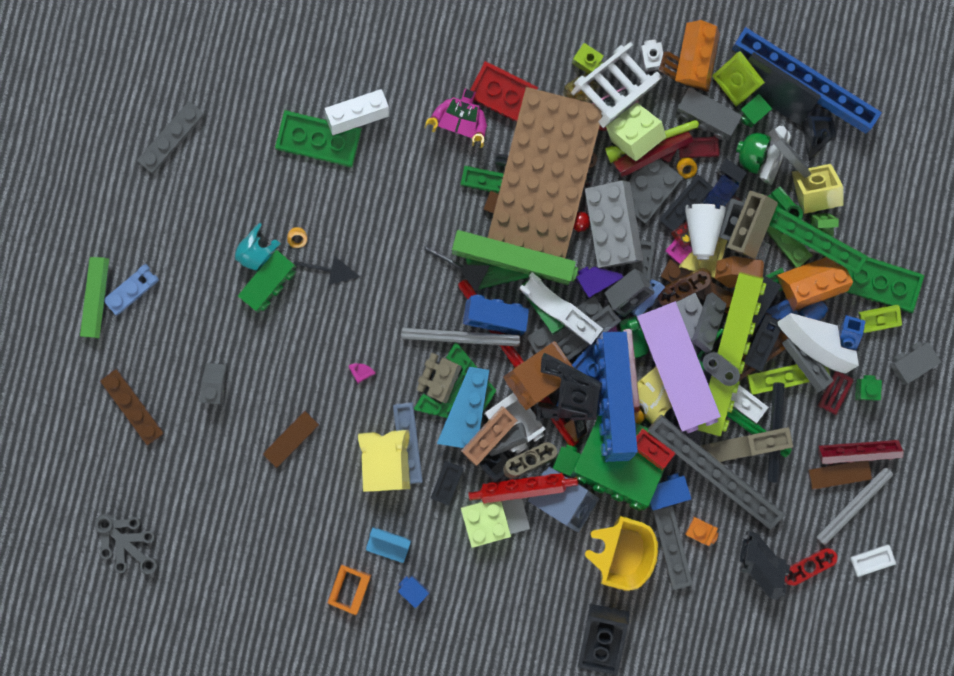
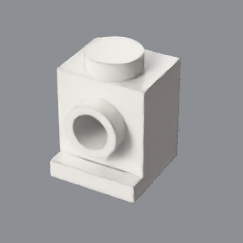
M656 40L644 42L645 45H642L640 48L644 72L659 70L663 56L661 42L656 43ZM655 51L657 55L652 57L650 52Z

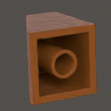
M555 341L503 377L525 410H528L560 387V377L540 372L544 353L573 367Z

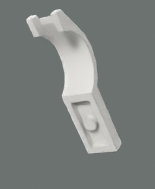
M531 272L529 281L525 286L521 285L519 289L541 310L560 321L588 345H591L603 328L573 304L554 294L543 284L538 276Z

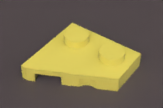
M718 238L714 256H709V260L697 259V256L693 255L692 251L681 262L679 268L692 272L699 268H706L711 272L712 278H715L716 263L723 258L727 240Z

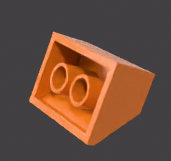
M703 20L686 24L675 81L709 92L720 37L716 25Z
M827 257L776 276L793 311L845 293L853 283L848 270Z

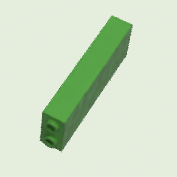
M457 230L452 248V255L527 275L533 272L539 278L564 285H569L571 281L574 282L578 267H575L576 261Z

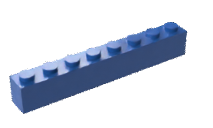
M746 27L731 49L736 53L741 51L747 60L755 52L821 95L817 104L865 134L872 129L882 113Z

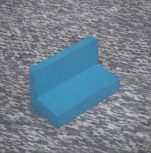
M373 527L366 550L403 563L411 540Z

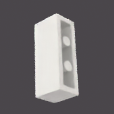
M381 89L325 108V116L332 135L388 117L389 106Z

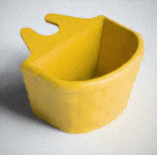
M620 516L613 527L593 530L591 532L592 538L601 539L605 543V549L601 553H595L591 550L585 552V556L600 569L601 584L630 591L638 589L650 578L658 557V541L650 526Z

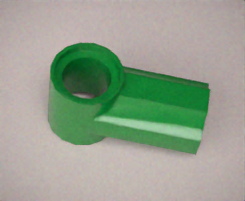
M778 187L768 195L769 198L778 202V207L787 212L790 210L794 211L796 217L802 219V209L794 204L781 187Z

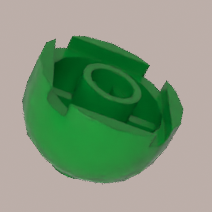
M753 133L747 136L744 142H739L736 152L739 153L740 165L745 170L758 175L767 155V147H770L771 144L770 136Z

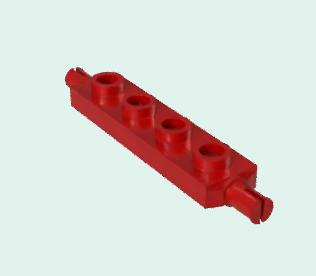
M563 473L495 483L491 482L483 484L480 491L469 492L468 496L470 501L481 499L484 504L563 493L566 487L578 486L577 477L565 479Z

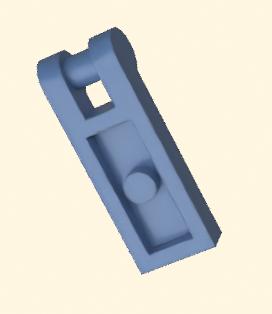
M147 264L141 266L137 272L104 298V302L115 315H119L159 281V278L149 271L150 268ZM143 276L147 280L144 284L139 280Z

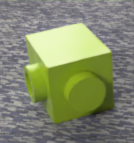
M583 43L574 56L572 64L589 75L603 64L604 55Z

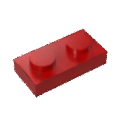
M643 428L636 436L638 453L663 470L675 455V452Z

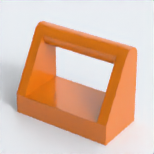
M341 564L327 603L357 615L371 575ZM347 572L361 577L351 606L337 602Z

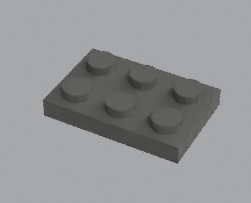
M661 159L638 169L629 180L636 218L644 224L648 222L683 178Z

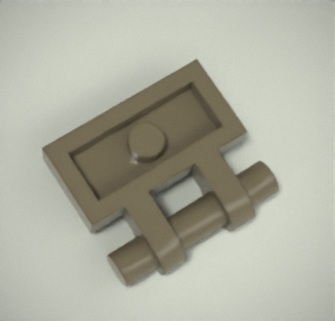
M431 353L429 360L427 359L425 362L426 367L423 375L418 379L419 384L416 390L424 393L426 386L430 388L427 395L447 403L462 366L446 358H442L440 364L436 362L439 355ZM433 369H435L437 371L432 381L430 380V376L432 374Z

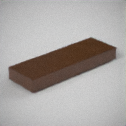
M304 411L263 455L278 468L319 424Z
M855 461L808 470L811 490L872 479L869 461Z

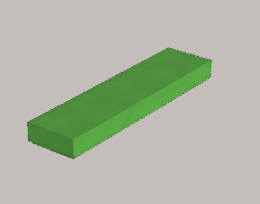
M90 257L80 331L81 337L100 338L109 265L108 258Z

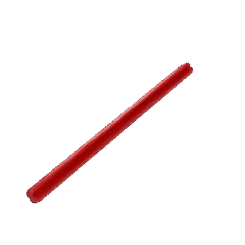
M466 279L458 284L467 300L471 296L477 295ZM489 330L491 334H504L501 332ZM499 345L515 368L524 362L513 346ZM548 396L540 401L554 405ZM550 418L568 445L574 447L579 443V440L576 442L573 440L563 426L566 424L563 418H560L559 421Z

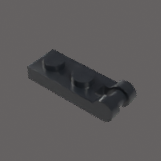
M767 312L764 314L748 353L743 360L745 365L760 372L763 370L781 331V328L778 326V321L781 319L777 320ZM768 324L774 327L773 331L766 329Z

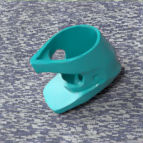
M260 222L239 243L234 255L236 261L254 271H258L281 245L277 240H273L271 245L266 248L259 246L258 243L261 238L257 235L262 226Z

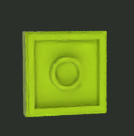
M741 51L736 53L712 75L736 107L765 83Z

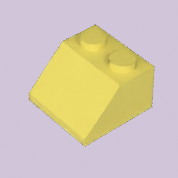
M831 164L808 168L811 175L807 178H804L799 171L792 172L798 202L804 214L843 206V185Z

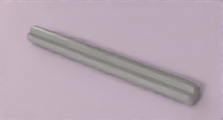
M403 328L401 331L402 339L506 346L520 345L519 335Z

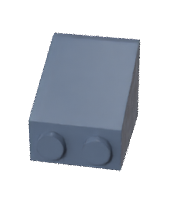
M549 467L541 476L558 474L559 472ZM578 485L566 487L563 493L530 497L528 502L579 533L600 498Z

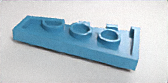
M469 367L437 444L464 448L478 433L481 426L489 370Z

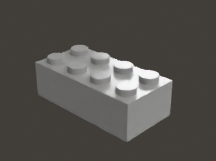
M622 180L586 188L585 193L598 268L607 269L643 261L630 182Z

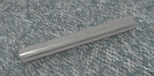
M883 468L817 536V539L822 544H827L893 476V473L888 468Z

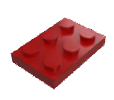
M485 61L470 90L476 92L473 101L517 122L526 87L538 90V87Z

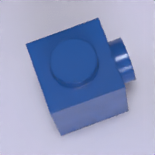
M845 316L839 330L841 347L857 350L863 336L865 320Z

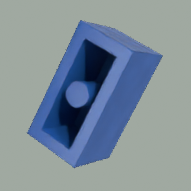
M678 473L668 475L667 480L659 481L649 504L650 510L654 511L691 500L685 476H679Z

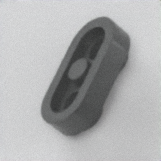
M710 352L705 355L703 359L704 369L721 383L732 386L739 381V369L717 352ZM712 359L717 362V365L714 367L709 364V361ZM731 372L733 378L727 379L725 374Z

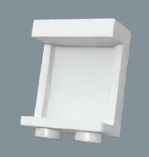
M514 393L485 412L487 418L490 419L502 406L518 420L514 425L523 423L528 442L532 439L536 442L544 436L543 431L546 430L540 421L536 420V416L530 408L525 410ZM524 443L510 450L512 453L517 451L519 454L528 446Z

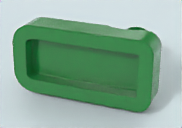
M634 316L622 320L619 323L620 331L623 332L624 329L632 330L635 359L645 356L649 348L638 318Z

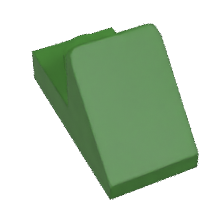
M830 213L810 214L812 226L834 237V227H838V218Z

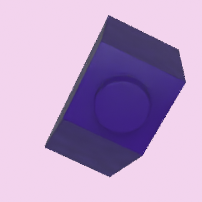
M587 266L577 272L579 276L575 279L586 298L589 299L620 281L623 276L620 273L597 267L589 269Z

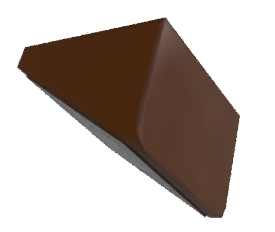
M570 420L563 425L575 442L588 433L585 420Z

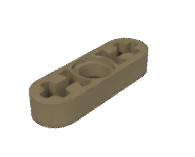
M543 443L509 459L503 468V472L506 477L516 479L550 463L557 455V449L552 443ZM544 450L551 452L550 455L545 454L541 458L539 456L544 452ZM525 457H533L535 459V464H527L525 461ZM519 464H521V466L518 467L516 472L514 470L510 471L509 468L511 466L516 467Z

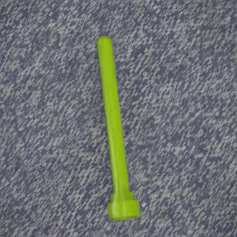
M694 120L665 131V139L695 129L699 126V122ZM612 145L605 148L610 163L618 160L617 158H620V155L625 154L617 146L613 147Z

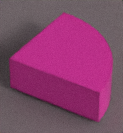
M355 363L349 365L358 383L376 374L372 368L365 364Z

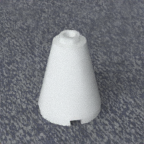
M692 204V208L686 205L685 213L693 255L697 256L699 260H709V256H714L726 207L720 205V209H715L713 204Z

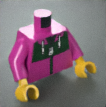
M464 89L461 99L453 97L440 104L432 116L427 119L424 127L426 128L427 125L431 124L434 126L432 132H435L438 125V127L472 138V146H474L476 141H480L482 148L484 146L487 123L485 114L480 109V106L472 104L476 92Z

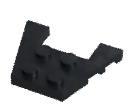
M544 353L540 372L561 378L558 406L539 401L536 420L543 421L546 418H553L555 421H559L560 418L596 420L599 412L602 383Z

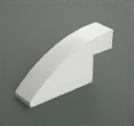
M792 313L778 321V326L788 338L803 352L822 365L845 374L859 366L857 351L841 347L837 325Z

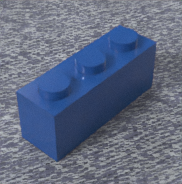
M473 295L466 301L463 324L521 336L527 329L529 309L524 308L521 304H506L500 299L488 300L482 295Z

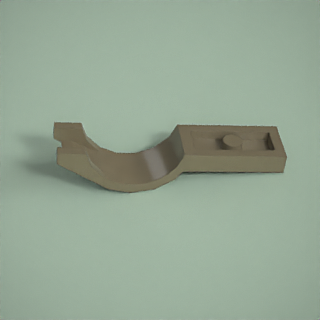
M789 427L700 445L720 462L794 447Z

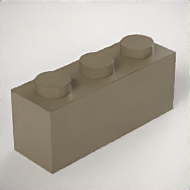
M749 191L727 248L755 259L778 202L766 195Z

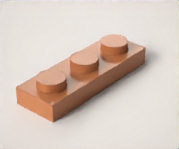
M501 406L461 452L477 466L518 420Z

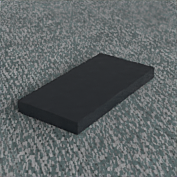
M753 52L748 62L765 83L752 95L756 97L759 94L770 107L800 126L821 95Z

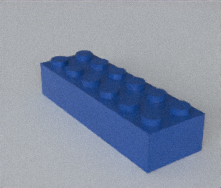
M602 332L595 345H593V356L597 358L594 372L595 376H598V381L602 383L598 415L602 417L599 432L600 436H603L604 441L601 444V454L605 456V462L630 461L638 450L627 332Z

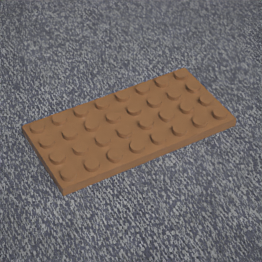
M526 87L488 238L561 258L566 257L600 126L599 120L602 118V111L595 104Z

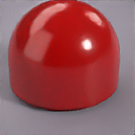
M577 212L573 229L577 232H584L590 226V217L585 212Z

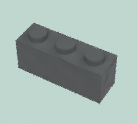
M690 87L676 111L682 120L687 122L689 120H697L699 122V129L703 131L709 130L714 133L716 138L729 141L742 117L741 114Z

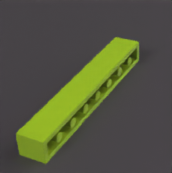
M739 272L718 350L720 355L739 369L740 374H742L745 362L741 361L742 356L748 353L750 342H746L748 334L753 335L756 324L752 322L754 314L758 315L761 303L757 302L758 297L764 294L766 283H762V277ZM731 372L725 374L727 379L733 378ZM711 376L709 388L721 417L717 418L718 422L706 426V423L698 425L699 431L721 436L722 431H727L729 420H726L727 412H732L734 401L731 400L732 393H737L739 381L735 385L727 386L714 376Z

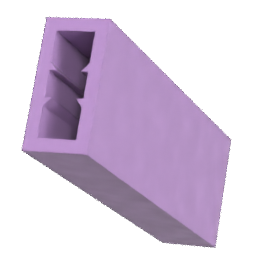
M676 301L637 316L681 430H686L687 433L698 430V425L706 423V426L717 423V418L721 416Z

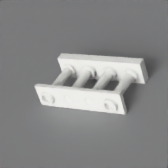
M631 42L626 46L620 45L613 52L614 55L588 76L578 78L574 83L575 88L571 92L574 96L582 89L602 111L603 117L599 120V123L603 128L650 91L662 78L658 72L652 76L646 75L627 54L633 45ZM621 58L641 80V85H633L614 63ZM609 69L628 90V95L626 97L624 95L621 96L601 73ZM595 79L614 99L615 106H607L588 84Z

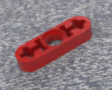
M823 548L790 566L792 573L798 572L799 569L797 567L799 566L805 576L802 577L801 574L794 576V581L791 579L787 580L785 576L784 582L795 586L832 567L837 562V553L832 549ZM825 552L827 554H832V557H830V562H820L822 567H820L818 561L815 559V557H817L818 560L823 559L825 557ZM807 561H812L815 564L813 572L808 573L805 571L804 565Z

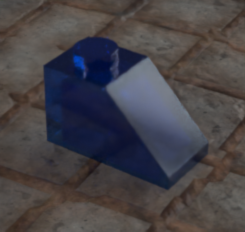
M722 175L702 204H713L715 209H720V205L725 207L739 185Z

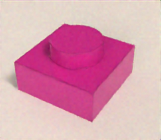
M678 236L664 252L680 264L692 252V247L684 243L681 237Z

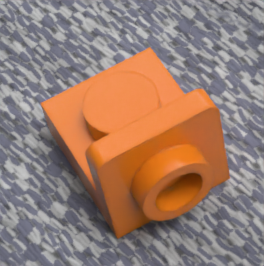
M693 517L685 535L710 546L711 543L714 544L719 533H717V527Z

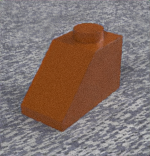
M735 256L718 260L716 263L715 279L726 287L733 288L736 286L739 272L763 278L764 262L762 260Z

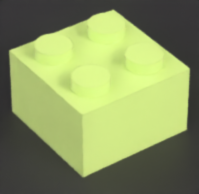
M637 102L606 126L611 142L635 161L666 138L662 121Z
M501 501L484 504L479 502L461 507L472 548L511 537Z

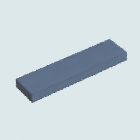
M413 402L393 405L396 431L409 430L410 433L407 448L410 484L423 483Z

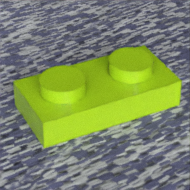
M899 305L858 312L859 319L865 320L863 333L902 326Z

